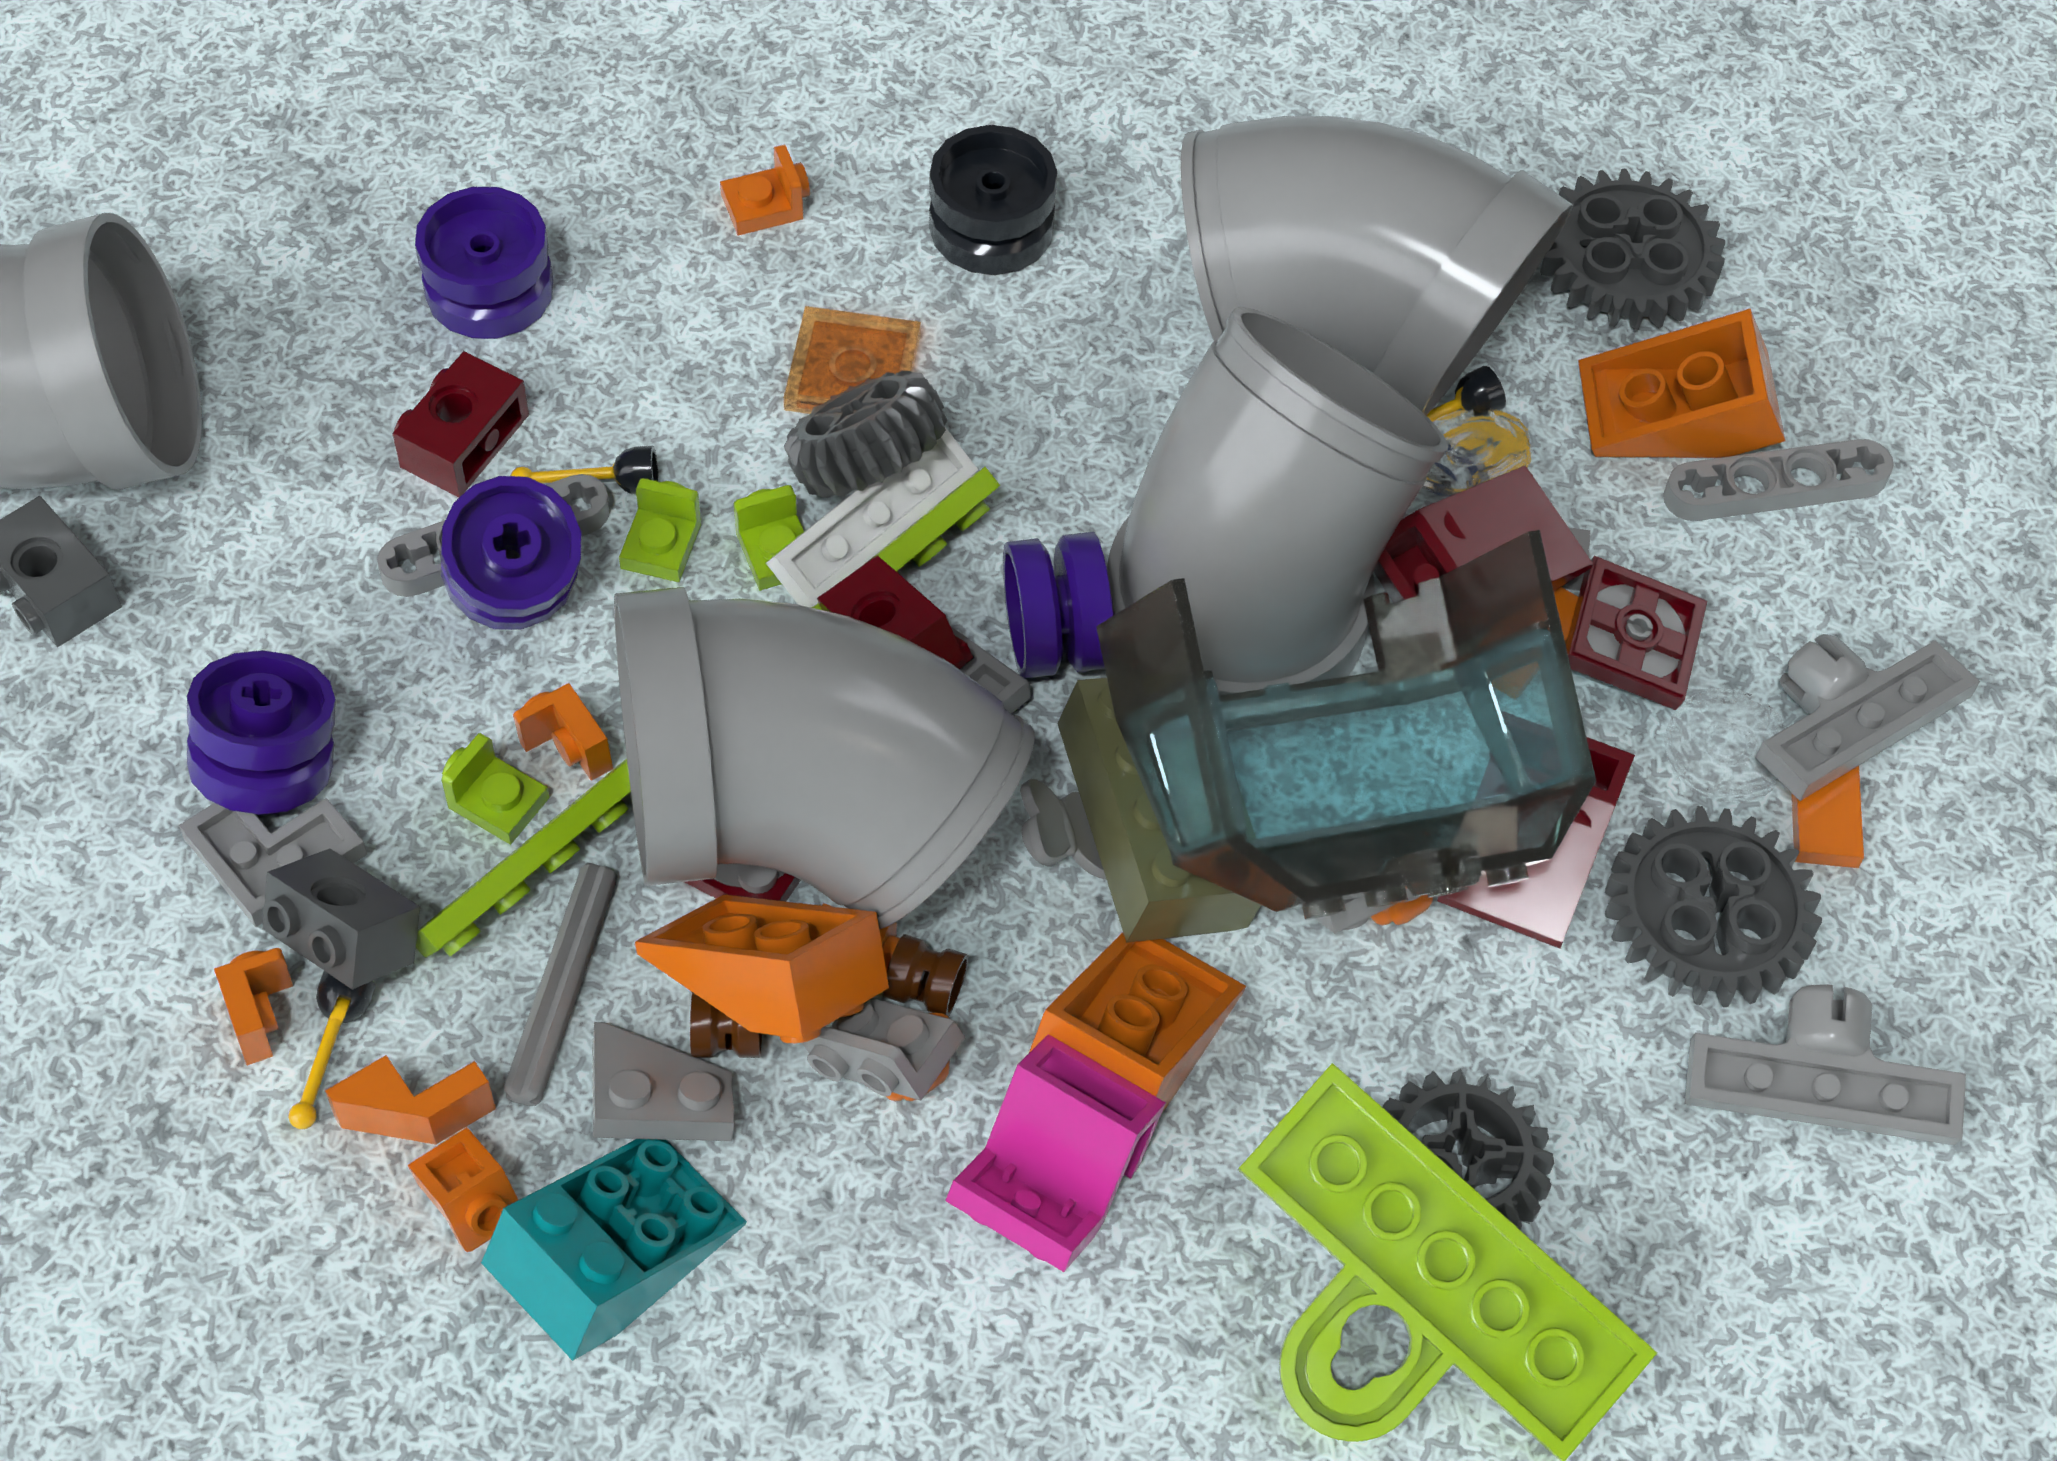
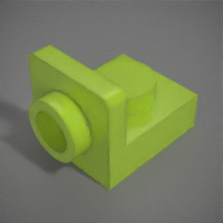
M642 478L639 480L636 488L638 510L619 555L620 569L680 582L701 527L699 494L697 491L688 489L676 482H658Z
M791 485L775 489L757 490L747 497L737 499L733 503L736 535L759 591L782 584L767 566L766 562L804 532L797 516L796 495Z
M478 733L466 748L461 747L449 757L443 769L441 781L448 808L510 845L550 798L547 786L495 757L492 739L482 733Z

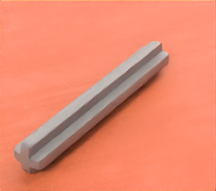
M587 863L581 867L504 1084L506 1098L514 1103L536 1106L542 1100L616 885L614 871L607 866Z

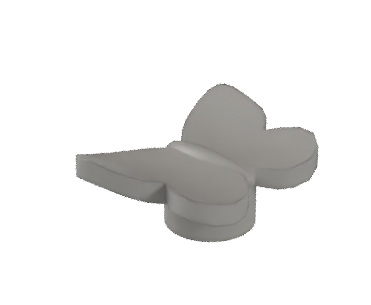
M1030 779L1023 783L1020 792L1030 819L1022 826V839L1031 856L1045 866H1053L1067 856H1072L1076 863L1085 871L1098 878L1106 879L1079 792H1071L1059 800L1050 788L1037 779Z

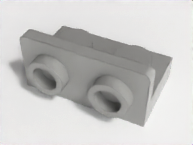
M871 998L864 1003L863 1010L856 1014L836 1019L831 1027L825 1026L821 1028V1034L817 1038L802 1044L809 1053L807 1061L810 1066L829 1080L838 1082L845 1078L862 1083L870 1090L882 1096H890L893 1092L921 1101L965 1036L954 1020Z

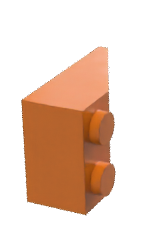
M1751 308L1578 360L1591 448L1595 457L1722 458L1739 455L1785 441L1768 350Z
M722 895L635 941L637 955L750 1032L780 1036V1040L785 1043H803L817 1038L821 1034V1028L840 1017L863 1010L866 1001L889 988L877 913L875 911Z
M1122 932L1045 1009L1029 1052L1049 1034L1166 1102L1164 1111L1244 993L1246 985L1164 939L1126 943L1124 933Z

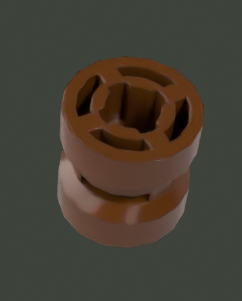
M903 934L896 945L888 966L887 979L889 988L883 991V996L900 1003H906L913 999L924 1003L928 1012L942 1013L949 1017L964 982L968 955L950 948L937 952L928 949L924 940Z
M692 992L690 1010L691 1056L712 1058L719 1051L733 1050L739 1058L761 1057L762 1033L748 1031Z

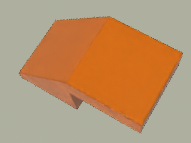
M387 1055L325 1090L334 1117L341 1128L435 1145L496 1109L489 1081L475 1061L416 1096H413Z

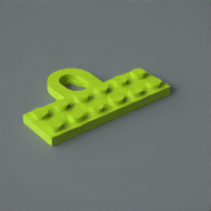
M1333 1063L1237 1169L1343 1265L1292 1324L1283 1341L1279 1358L1280 1382L1289 1405L1304 1423L1327 1437L1342 1441L1358 1442L1375 1439L1387 1434L1410 1415L1449 1368L1454 1365L1558 1460L1566 1461L1657 1355V1352ZM1370 1305L1384 1306L1398 1314L1406 1325L1409 1336L1408 1353L1399 1368L1392 1374L1373 1377L1360 1389L1349 1390L1338 1385L1331 1373V1362L1337 1351L1341 1348L1342 1328L1348 1317L1359 1308Z

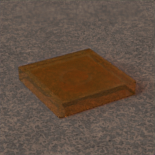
M805 306L783 397L784 410L811 414L813 407L824 404L830 400V396L838 395L846 391L849 386H857L868 378L876 379L887 372L896 374L901 370L913 372L921 336V322Z

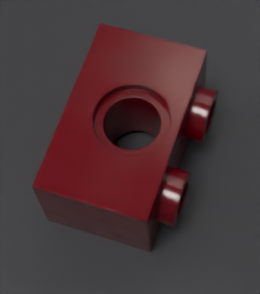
M463 351L449 368L442 369L435 376L430 390L415 408L405 411L397 421L392 434L400 468L457 497L463 495L529 416L524 380Z
M878 555L817 598L821 609L824 611L846 615L900 635L943 658L952 665H956L964 659L946 614Z

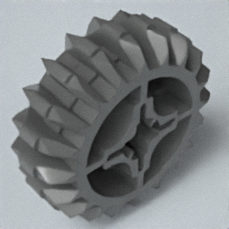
M901 370L896 374L887 372L876 379L868 378L857 386H849L846 391L830 396V400L822 405L813 407L811 414L799 419L796 427L792 428L787 435V441L784 445V449L789 457L788 463L799 483H803L809 494L831 497L835 494L836 496H845L856 489L863 491L873 483H883L885 478L894 473H902V469L908 464L919 461L923 452L934 448L937 443L936 440L940 439L946 431L944 426L948 420L942 410L944 405L937 391L933 389L922 373Z
M1461 1068L1452 1073L1449 1084L1445 1085L1433 1070L1425 1077L1423 1089L1408 1081L1401 1088L1399 1100L1389 1098L1383 1104L1382 1108L1412 1134L1424 1125L1447 1120L1445 1132L1438 1135H1424L1421 1142L1462 1178V1165L1458 1164L1457 1154L1452 1153L1457 1140L1458 1155H1461L1463 1165L1468 1167L1464 1177L1465 1182L1475 1190V1187L1479 1185L1495 1184L1497 1178L1513 1179V1183L1507 1189L1486 1200L1519 1230L1522 1228L1521 1222L1530 1224V1222L1537 1218L1541 1209L1539 1201L1545 1200L1551 1189L1550 1178L1546 1175L1550 1174L1553 1168L1554 1157L1553 1153L1543 1150L1549 1140L1548 1128L1531 1126L1536 1115L1534 1105L1515 1108L1512 1105L1516 1096L1514 1086L1503 1090L1498 1095L1490 1091L1491 1080L1488 1073L1480 1077L1475 1086L1467 1084L1466 1077ZM1477 1126L1483 1128L1495 1138L1485 1135Z

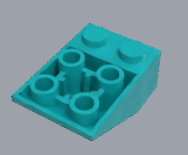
M635 1139L504 1207L481 1264L567 1356L574 1361L622 1332L743 1228L747 1221L667 1140Z

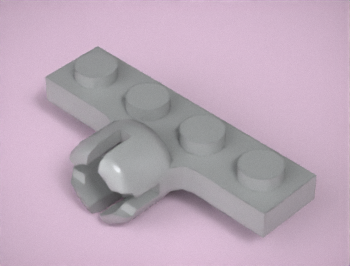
M1828 634L1819 635L1814 639L1817 643L1809 641L1788 661V673H1784L1780 678L1784 691L1809 715L1765 740L1755 758L1801 801L1971 698L1980 681L1936 640L1882 671H1874L1866 668L1865 662L1838 637Z
M1810 985L1800 988L1790 999L1787 1040L1784 1044L1774 1045L1695 1033L1690 1039L1685 1093L1686 1105L1948 1145H1956L1963 1138L1966 1074L1886 1062L1875 1057L1870 1048L1872 1003L1863 992L1844 987L1843 1000H1833V985Z

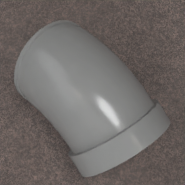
M1281 116L1225 124L1220 129L1206 132L1203 130L1187 132L1182 142L1181 189L1187 239L1198 293L1213 340L1215 341L1220 338L1226 328V321L1235 308L1246 307L1264 312L1296 326L1345 354L1398 391L1426 416L1444 397L1504 318L1552 247L1573 209V204L1524 170H1520L1511 178L1478 157L1433 137L1380 122L1336 116Z
M102 213L44 228L33 236L29 244H0V488L63 487L99 481L109 488L122 490L187 473L194 465L198 456L202 434V407L196 364L187 329L175 295L162 267L139 232L117 214Z
M1246 307L1235 308L1226 321V328L1222 335L1207 350L1168 418L1147 464L1131 513L1120 527L1110 549L1107 574L1113 607L1114 653L1123 668L1130 676L1196 671L1213 721L1222 724L1251 725L1275 722L1298 715L1323 702L1346 681L1361 656L1375 596L1373 571L1400 520L1425 484L1427 473L1435 462L1441 460L1448 449V442L1442 432L1423 412L1398 391L1332 346L1272 315Z
M684 587L614 594L616 651L625 747L637 843L646 886L714 879L716 877L717 865L719 864L756 865L792 875L810 884L836 904L844 905L848 909L875 911L877 913L879 929L885 928L902 919L922 904L957 870L1001 814L1028 765L1035 739L1032 726L1020 716L1012 715L1004 708L1000 699L954 665L900 635L846 615L792 603L750 599L689 600Z

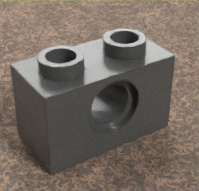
M41 496L36 497L0 519V595L7 590L13 595L16 601L12 603V607L20 621L32 635L43 630L58 648L122 607L110 574Z
M329 848L267 872L262 929L349 988L354 989L414 964L420 906Z

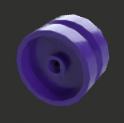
M469 187L449 193L428 207L417 224L415 249L418 264L422 271L425 299L435 319L448 330L470 338L498 339L521 332L541 318L552 300L553 273L551 260L548 256L546 226L537 207L521 194L500 187Z
M497 476L474 484L453 503L442 526L441 577L450 600L469 619L492 629L521 630L548 620L566 604L577 580L581 560V530L571 506L553 488L529 477ZM506 550L516 551L519 553L520 558L507 559Z
M1095 532L1068 534L1060 537L1054 551V570L1049 552L1038 538L1006 542L1003 550L1005 604L1008 627L1019 675L1024 679L1056 674L1062 659V642L1066 657L1077 672L1112 667L1114 658V622L1111 590L1104 554Z
M264 650L240 652L209 663L193 678L187 694V724L189 728L187 767L191 783L206 799L232 811L258 815L289 811L312 801L328 785L333 768L334 741L332 731L335 725L336 699L331 682L315 665L284 653Z

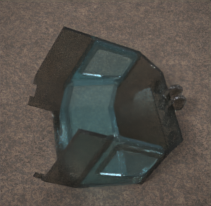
M1540 530L1526 532L1438 578L1419 582L1420 596L1390 603L1388 593L1382 592L1363 599L1379 672L1289 685V682L1268 685L1264 687L1265 689L1219 696L1212 670L1204 671L1184 578L1170 580L1097 625L1096 628L1115 719L1170 850L1173 865L1275 912L1302 908L1304 919L1309 920L1346 912L1344 900L1364 896L1366 907L1369 909L1407 901L1406 889L1414 897L1427 894L1428 898L1468 890L1469 886L1480 882L1479 878L1482 875H1486L1488 887L1525 880L1529 878L1527 866L1552 859L1593 788L1596 777Z

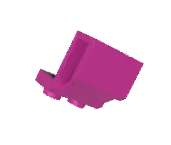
M1048 1034L1017 1064L985 1148L953 1180L945 1201L968 1214L976 1222L988 1226L1026 1249L1037 1259L1045 1261L1065 1272L1093 1240L1104 1223L1123 1175L1131 1179L1139 1167L1166 1102Z

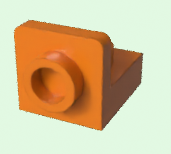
M785 144L773 148L774 168L720 181L721 196L738 236L803 220L802 198L810 196L809 181L803 164L801 162L793 164Z
M570 683L552 692H542L535 695L522 708L514 712L513 717L519 742L526 752L553 739L565 763L568 766H572L579 762L591 781L613 770L608 739Z
M273 948L265 952L249 951L237 956L229 964L214 968L247 1066L273 1057L266 1034L279 1030L268 995L293 987L281 948Z
M467 1127L408 1164L418 1186L446 1218L457 1241L466 1252H471L490 1240L503 1208L518 1201L501 1165Z

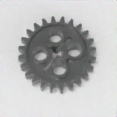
M1621 169L1618 180L1612 181L1608 174L1600 170L1598 171L1595 185L1580 176L1577 178L1574 190L1564 186L1560 188L1559 195L1573 204V209L1557 239L1544 257L1540 273L1541 275L1554 276L1550 289L1552 292L1570 291L1566 304L1569 308L1582 302L1588 304L1586 318L1592 319L1600 311L1608 313L1610 326L1615 327L1620 317L1624 316L1629 317L1630 323L1635 330H1639L1642 318L1649 317L1655 326L1661 328L1667 313L1676 320L1682 321L1688 307L1698 311L1702 307L1705 296H1712L1725 262V258L1721 256L1726 244L1725 240L1716 237L1720 223L1719 221H1705L1709 209L1707 204L1693 207L1689 205L1693 194L1690 189L1678 195L1672 193V179L1668 178L1658 187L1652 185V177L1648 171L1644 172L1639 181H1632L1627 169Z
M1697 806L1691 822L1687 823L1683 815L1677 809L1671 810L1665 827L1660 822L1651 818L1648 820L1642 836L1632 833L1628 838L1624 852L1619 851L1611 868L1613 873L1610 875L1605 888V894L1611 896L1605 910V917L1619 920L1611 936L1613 941L1633 942L1625 961L1627 963H1634L1646 959L1650 965L1644 980L1651 982L1662 974L1670 978L1668 995L1672 997L1684 985L1692 987L1694 1002L1697 1005L1702 1004L1708 991H1716L1721 1005L1729 1007L1736 990L1740 991L1749 1004H1753L1756 1002L1762 986L1775 995L1779 992L1786 977L1795 979L1804 964V960H1808L1817 942L1813 937H1815L1822 923V917L1814 914L1821 900V894L1806 890L1814 875L1812 870L1792 869L1799 854L1797 848L1782 852L1774 848L1780 832L1774 830L1761 838L1754 834L1756 818L1751 816L1740 828L1733 825L1730 809L1724 808L1718 822L1709 820L1703 806ZM1704 857L1710 861L1712 875H1710V870L1708 871ZM1730 871L1741 873L1750 881L1740 880L1733 876ZM1666 873L1676 874L1686 882L1675 881L1669 878ZM1708 887H1709L1710 897L1705 896ZM1717 912H1722V914H1721V916H1720V918H1719V920H1718V922H1717V920H1716V913H1717ZM1740 928L1755 932L1761 939L1745 935ZM1674 930L1686 931L1692 934L1696 940L1684 939ZM1715 933L1722 955L1718 954L1715 949Z

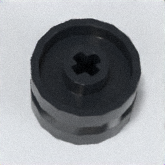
M997 125L968 128L946 139L933 155L929 174V194L931 198L929 230L934 246L952 264L969 272L989 275L1020 271L1039 260L1051 244L1054 229L1057 169L1051 152L1036 137L1013 127Z

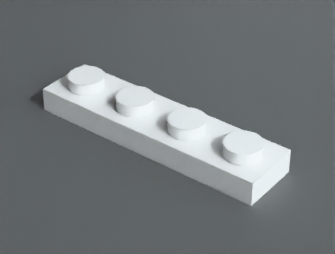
M946 427L942 437L936 440L937 443L934 448L923 452L919 461L908 464L902 469V473H894L885 478L883 483H873L863 491L855 490L766 562L767 566L798 605L807 607L816 605L818 603L817 598L867 563L978 471V468Z

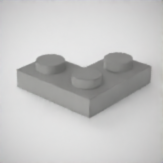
M327 798L272 833L268 831L255 814L232 811L216 803L211 804L178 825L184 840L255 927L263 924V907L268 871L329 848L352 863L367 855L363 840Z

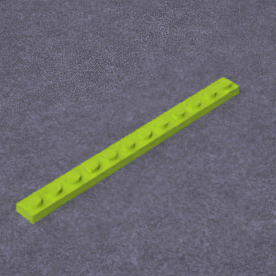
M986 467L982 468L875 556L878 555L896 572L911 559H913L918 567L922 566L947 545L941 534L953 524H956L961 531H964L990 510L984 499L1001 485ZM819 603L811 607L822 610ZM627 759L419 928L416 949L425 958L441 948L449 957L481 932L473 921L492 906L501 915L531 890L524 881L541 865L549 873H552L576 854L580 847L573 839L583 830L592 825L600 833L623 815L629 808L622 798L631 792Z

